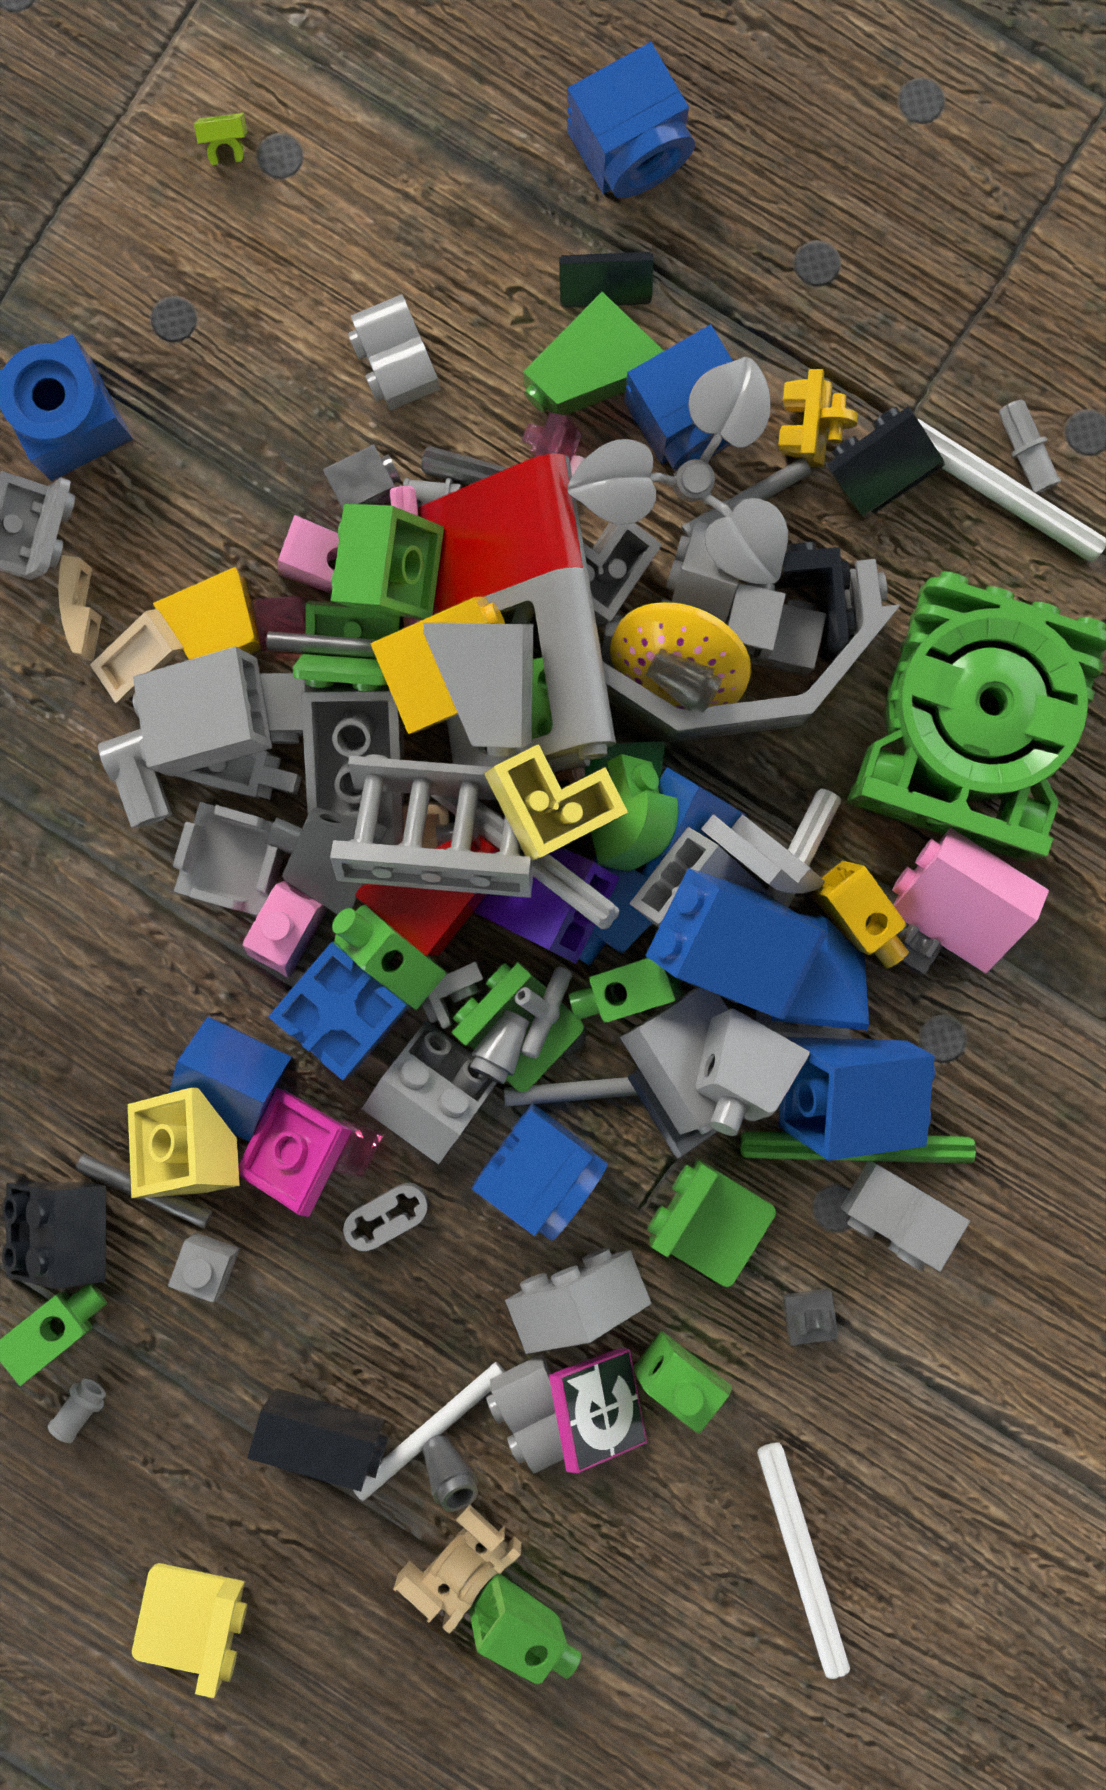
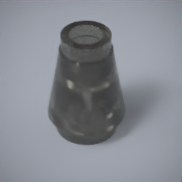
M661 649L658 650L645 673L688 711L694 708L701 713H704L722 682L720 677L713 674L714 668L672 653H667Z

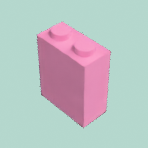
M952 828L946 832L938 843L933 839L929 840L915 862L918 864V867L915 870L907 867L892 891L898 894L893 906L906 923L917 926L920 932L931 939H937L941 942L942 946L984 973H987L1037 922L1049 892L1042 885Z

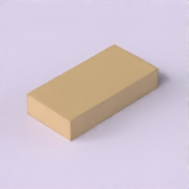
M159 610L145 611L90 666L114 702L118 703L128 700L135 694L133 676L163 668L183 649V646Z

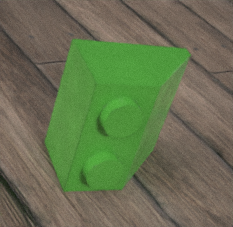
M344 503L342 521L338 527L339 544L336 566L331 578V601L360 610L418 620L431 617L444 526L395 506Z

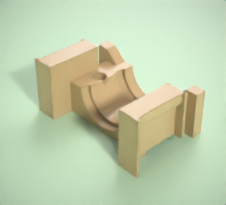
M471 1504L458 1510L456 1521L464 1528L431 1565L422 1572L409 1561L397 1574L393 1589L394 1591L398 1590L428 1618V1623L443 1609L446 1613L442 1628L449 1634L471 1607L472 1602L484 1585L497 1573L501 1574L507 1566L512 1564L521 1555V1542L515 1536L509 1543L504 1542L505 1526L498 1531ZM481 1543L485 1547L481 1548L477 1546V1544ZM441 1584H446V1585H448L449 1587H448V1588H442L440 1585H441Z

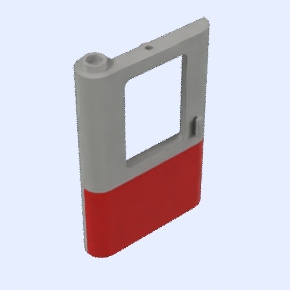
M546 454L528 459L418 507V516L444 526L432 616L473 597H487L489 604L494 602L501 613L531 602L534 605L553 727L549 734L532 739L531 745L517 748V755L539 744L546 760L570 753H578L579 760H593L607 756V748L612 747L616 742L577 502L567 491L568 484L572 478L570 460L568 456L563 454ZM459 715L446 720L453 764L494 767L514 757L488 756L484 747L471 745Z

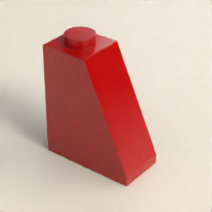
M481 834L477 838L472 836L470 849L472 852L495 854L500 851ZM452 839L434 849L446 850L450 848ZM366 884L355 893L358 899L425 956L440 955L487 895Z

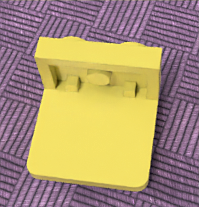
M162 1563L155 1564L148 1573L132 1647L134 1659L145 1663L197 1673L199 1677L195 1694L214 1698L221 1682H230L233 1674L237 1651L230 1649L234 1633L240 1634L246 1615L247 1603L241 1602L245 1581Z

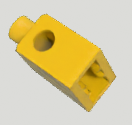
M236 567L153 603L155 609L159 610L183 646L182 650L189 660L235 646L249 654L262 648L247 583Z
M841 861L821 877L825 883L820 889L808 892L836 928L853 944L856 950L868 955L875 953L885 968L896 965L909 953L908 949L896 935L905 928L906 923L864 865ZM870 916L869 924L866 926V920Z

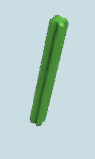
M745 1131L741 1134L740 1152L745 1158L826 1160L787 1132ZM927 1136L926 1147L837 1160L972 1163L975 1160L976 1146L974 1139L970 1137Z

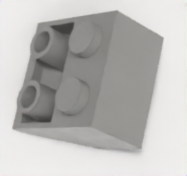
M426 1020L380 1079L362 1107V1110L439 1164L497 1082L471 1069L470 1065L474 1059L471 1052Z

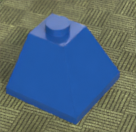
M799 914L828 932L785 1019L771 1016V1021L867 1031L869 1015L865 956L856 950L853 944L826 917Z

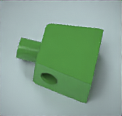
M367 905L360 906L357 911H354L352 908H346L339 912L333 921L332 929L336 933L335 942L359 967L415 1010L419 1008L447 974L429 956H425ZM396 952L403 956L402 964L397 970L387 964Z
M647 957L589 977L591 986L569 993V999L577 1020L600 1013L603 1022L606 1023L674 1002L682 997L684 992L678 978ZM620 983L627 991V998L622 1000L618 999L614 994V985Z
M92 1283L84 1285L71 1297L63 1291L51 1298L0 1339V1362L19 1386L35 1376L93 1328L88 1319L107 1304L105 1298ZM55 1317L60 1318L65 1325V1330L61 1334L56 1333L52 1329L51 1320Z
M662 1330L633 1366L634 1372L644 1391L698 1434L702 1432L723 1405L732 1389V1385ZM663 1359L660 1368L654 1373L655 1367Z
M499 1573L494 1575L469 1609L477 1652L534 1684L543 1683L551 1670L565 1679L571 1677L579 1665L581 1652L567 1644L557 1614Z

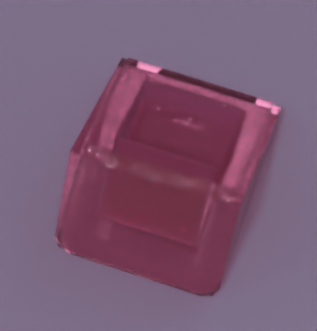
M300 596L254 600L262 652L272 651L267 650L268 631L306 634L305 602Z

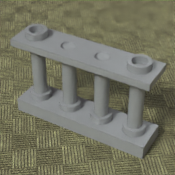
M377 754L367 755L366 757L349 756L348 766L354 789H362L363 792L354 839H351L349 842L333 840L330 860L337 881L531 898L533 884L531 857L519 854L520 844L506 816L504 817L499 852L490 854L472 852L470 850L478 799L498 801L484 775V772L492 767L388 759ZM382 791L411 793L403 841L397 846L373 843ZM430 795L459 797L451 847L446 850L422 847Z

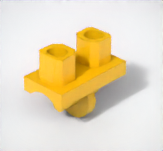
M809 369L808 379L784 383L783 404L787 412H804L803 425H782L779 433L778 447L783 455L804 458L810 467H824L828 428V442L841 443L843 429L854 428L857 426L858 413L845 408V394H833L830 407L832 384L824 380L823 369Z

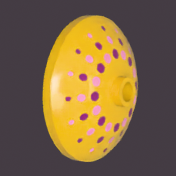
M667 602L644 605L628 613L619 622L612 636L610 654L615 670L676 708L695 709L735 704L746 691L751 675V662L746 647L728 625L701 609Z

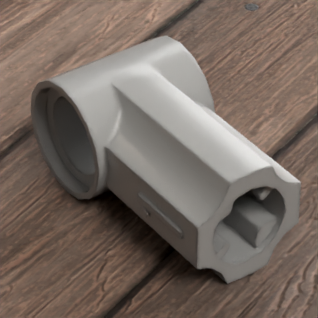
M141 729L98 744L104 769L113 783L116 782L132 828L151 825L172 816L157 771L147 768L141 756L139 746L142 739Z

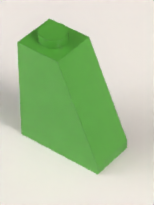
M601 292L523 371L524 387L526 388L524 394L539 411L544 412L548 409L556 418L626 392V386L628 385L626 382L627 372L664 350L611 299Z

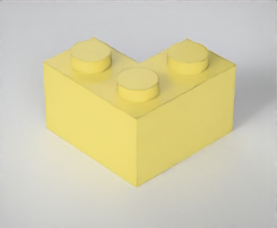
M539 744L484 772L525 856L531 857V861L541 858L628 813L606 767L561 789Z

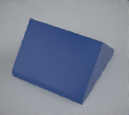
M208 1016L178 1059L169 1093L188 1088H199L232 1133L250 1142L293 1057Z

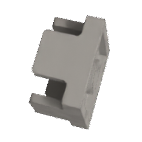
M200 802L194 823L186 822L176 852L173 867L180 871L174 892L258 916L272 889L277 884L286 853L279 850L278 847L266 844L274 822L222 806Z

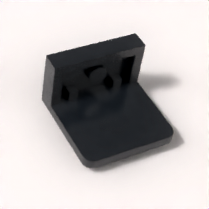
M802 542L787 546L781 576L777 582L772 584L775 585V589L816 586L818 612L826 613L821 635L823 658L834 657L848 645L849 638L854 637L855 634L852 608L846 609L844 590H849L850 588L848 561H841L840 547L816 549V543Z

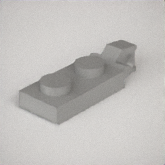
M267 751L257 752L174 775L177 778L259 799L261 797L269 800L273 789L298 795L302 777H299L298 774L279 770L281 759L271 756Z

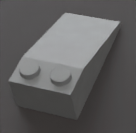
M334 682L333 686L324 688L305 685L301 692L308 816L313 808H321L358 818L363 790L354 789L348 766L349 756L366 757L367 755L377 754L388 759L404 760L403 720L388 685H381V689L377 691H360L354 689L352 683ZM382 791L377 823L388 828L381 844L397 846L403 841L404 793Z

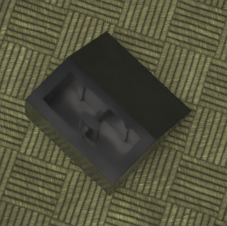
M909 406L901 412L897 407H894L882 414L872 423L875 428L874 431L860 441L856 436H853L841 443L831 452L834 459L826 464L852 503L866 520L946 465Z
M86 1182L6 1183V1197L2 1205L3 1217L6 1221V1244L2 1250V1262L6 1269V1278L53 1289L105 1282L106 1186Z

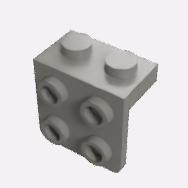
M4 471L0 472V571L32 580L45 574L49 567L56 568L63 548V541L56 539L61 521L68 522L75 502V495L68 493L70 480L60 477L51 485L46 486Z

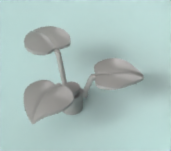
M743 357L717 366L703 374L693 386L688 402L690 417L700 431L714 434L699 460L693 459L685 462L676 470L674 476L651 473L653 456L646 445L629 439L615 440L602 445L587 456L579 465L568 484L567 491L570 496L581 502L597 517L616 525L633 524L643 519L651 511L656 501V489L652 482H659L673 487L675 494L684 501L694 502L702 499L705 504L711 505L724 516L712 522L705 532V545L708 554L720 569L737 579L754 584H772L777 582L781 576L788 543V529L786 521L777 507L770 502L750 498L738 503L733 511H731L725 503L710 493L714 486L715 475L708 462L718 448L722 438L734 447H747L760 437L768 423L770 416L769 388L761 369L751 358Z

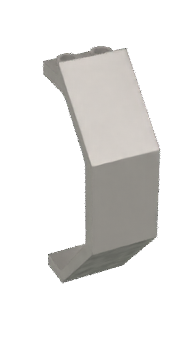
M876 559L856 561L855 569H850L849 590H844L846 609L852 608L854 613V637L849 638L848 645L839 653L810 689L801 695L695 709H679L603 662L608 699L611 703L670 742L801 726L817 709L901 604L882 607L881 601L887 600V582L884 572L877 573Z

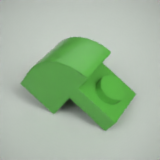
M620 754L607 761L610 777L628 813L591 831L598 865L630 872L652 861L667 848L677 827L679 809L677 798L659 793V779L652 762Z

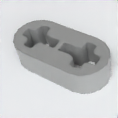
M403 1183L359 1206L350 1213L344 1223L343 1233L346 1241L351 1247L359 1251H369L413 1228L423 1220L428 1211L429 1200L426 1192L414 1183ZM404 1193L407 1198L416 1196L419 1200V1203L414 1208L416 1215L410 1217L407 1212H402L391 1218L388 1211L398 1205L400 1202L398 1195ZM380 1215L382 1216L384 1223L374 1229V1239L369 1240L366 1235L356 1236L354 1230L359 1225L357 1217L363 1216L364 1220L368 1222Z

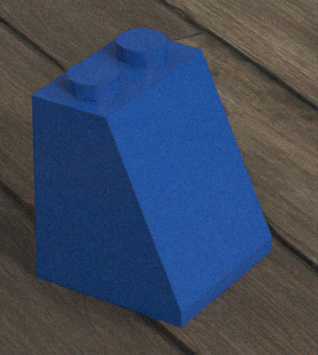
M688 868L646 953V957L678 979L784 1020L828 932L764 892Z
M785 1037L810 1051L780 1103L778 1127L828 1161L927 1146L928 1127L931 1122L932 1082L935 1078V1056L909 1041Z

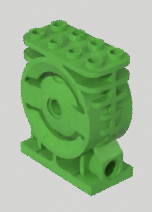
M943 571L940 577L929 578L919 589L917 595L918 602L915 611L910 616L908 622L909 629L906 638L901 643L899 649L901 654L895 666L886 697L885 722L888 736L867 747L856 783L851 786L846 803L941 835H945L952 828L986 850L1022 862L1046 857L1053 841V837L1048 835L1059 804L1048 779L1072 754L1084 730L1088 704L1092 703L1095 694L1094 690H1092L1094 679L1101 675L1104 667L1101 658L1106 650V624L1089 617H1079L1078 620L1059 615L1061 610L1054 605L1044 602H1033L1032 605L1014 600L1015 595L1006 589L987 587L986 590L968 585L969 580L965 576ZM998 641L1014 645V648L1023 653L1035 667L1024 657L997 648L974 650L962 656L953 664L926 656V653L929 649H933L946 656H950L958 649L972 643ZM1041 676L1043 677V679H1044V681H1045V684H1046V686H1047V688H1048V692H1049L1050 697L1047 696L1046 688H1045V685H1044V682H1043ZM982 693H990L998 700L999 711L996 716L989 715L982 710L979 703ZM912 701L934 708L936 720L943 735L953 746L968 755L978 758H999L1018 751L1031 741L1046 746L1043 751L1034 749L1026 756L1005 764L989 765L973 762L952 750L936 730L931 714L913 707ZM891 744L894 752L882 748ZM911 776L927 789L942 795V799L939 800L914 791L908 792ZM1029 792H1031L1033 798L1028 797ZM1002 797L996 818L970 810L966 802L988 801Z

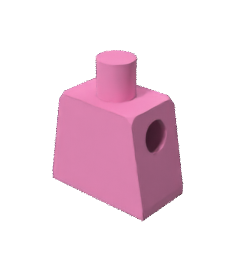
M294 515L278 558L277 575L332 594L331 578L334 570L329 567L328 562L337 558L338 533Z
M287 881L280 882L272 889L242 945L250 957L290 978L328 908Z

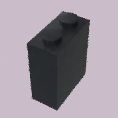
M276 1388L260 1411L247 1459L361 1492L367 1476L376 1479L389 1436L380 1434L384 1422L382 1418Z

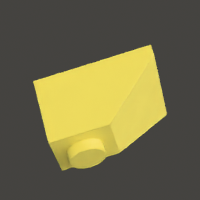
M188 1088L128 1104L131 1198L139 1199L208 1193L240 1186L237 1138L199 1088Z

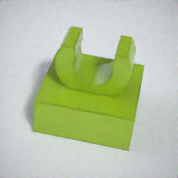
M244 112L200 118L194 123L197 143L210 142L207 148V156L212 165L219 164L217 149L221 144H228L233 148L236 162L243 160L244 147L238 138L245 137L248 132Z

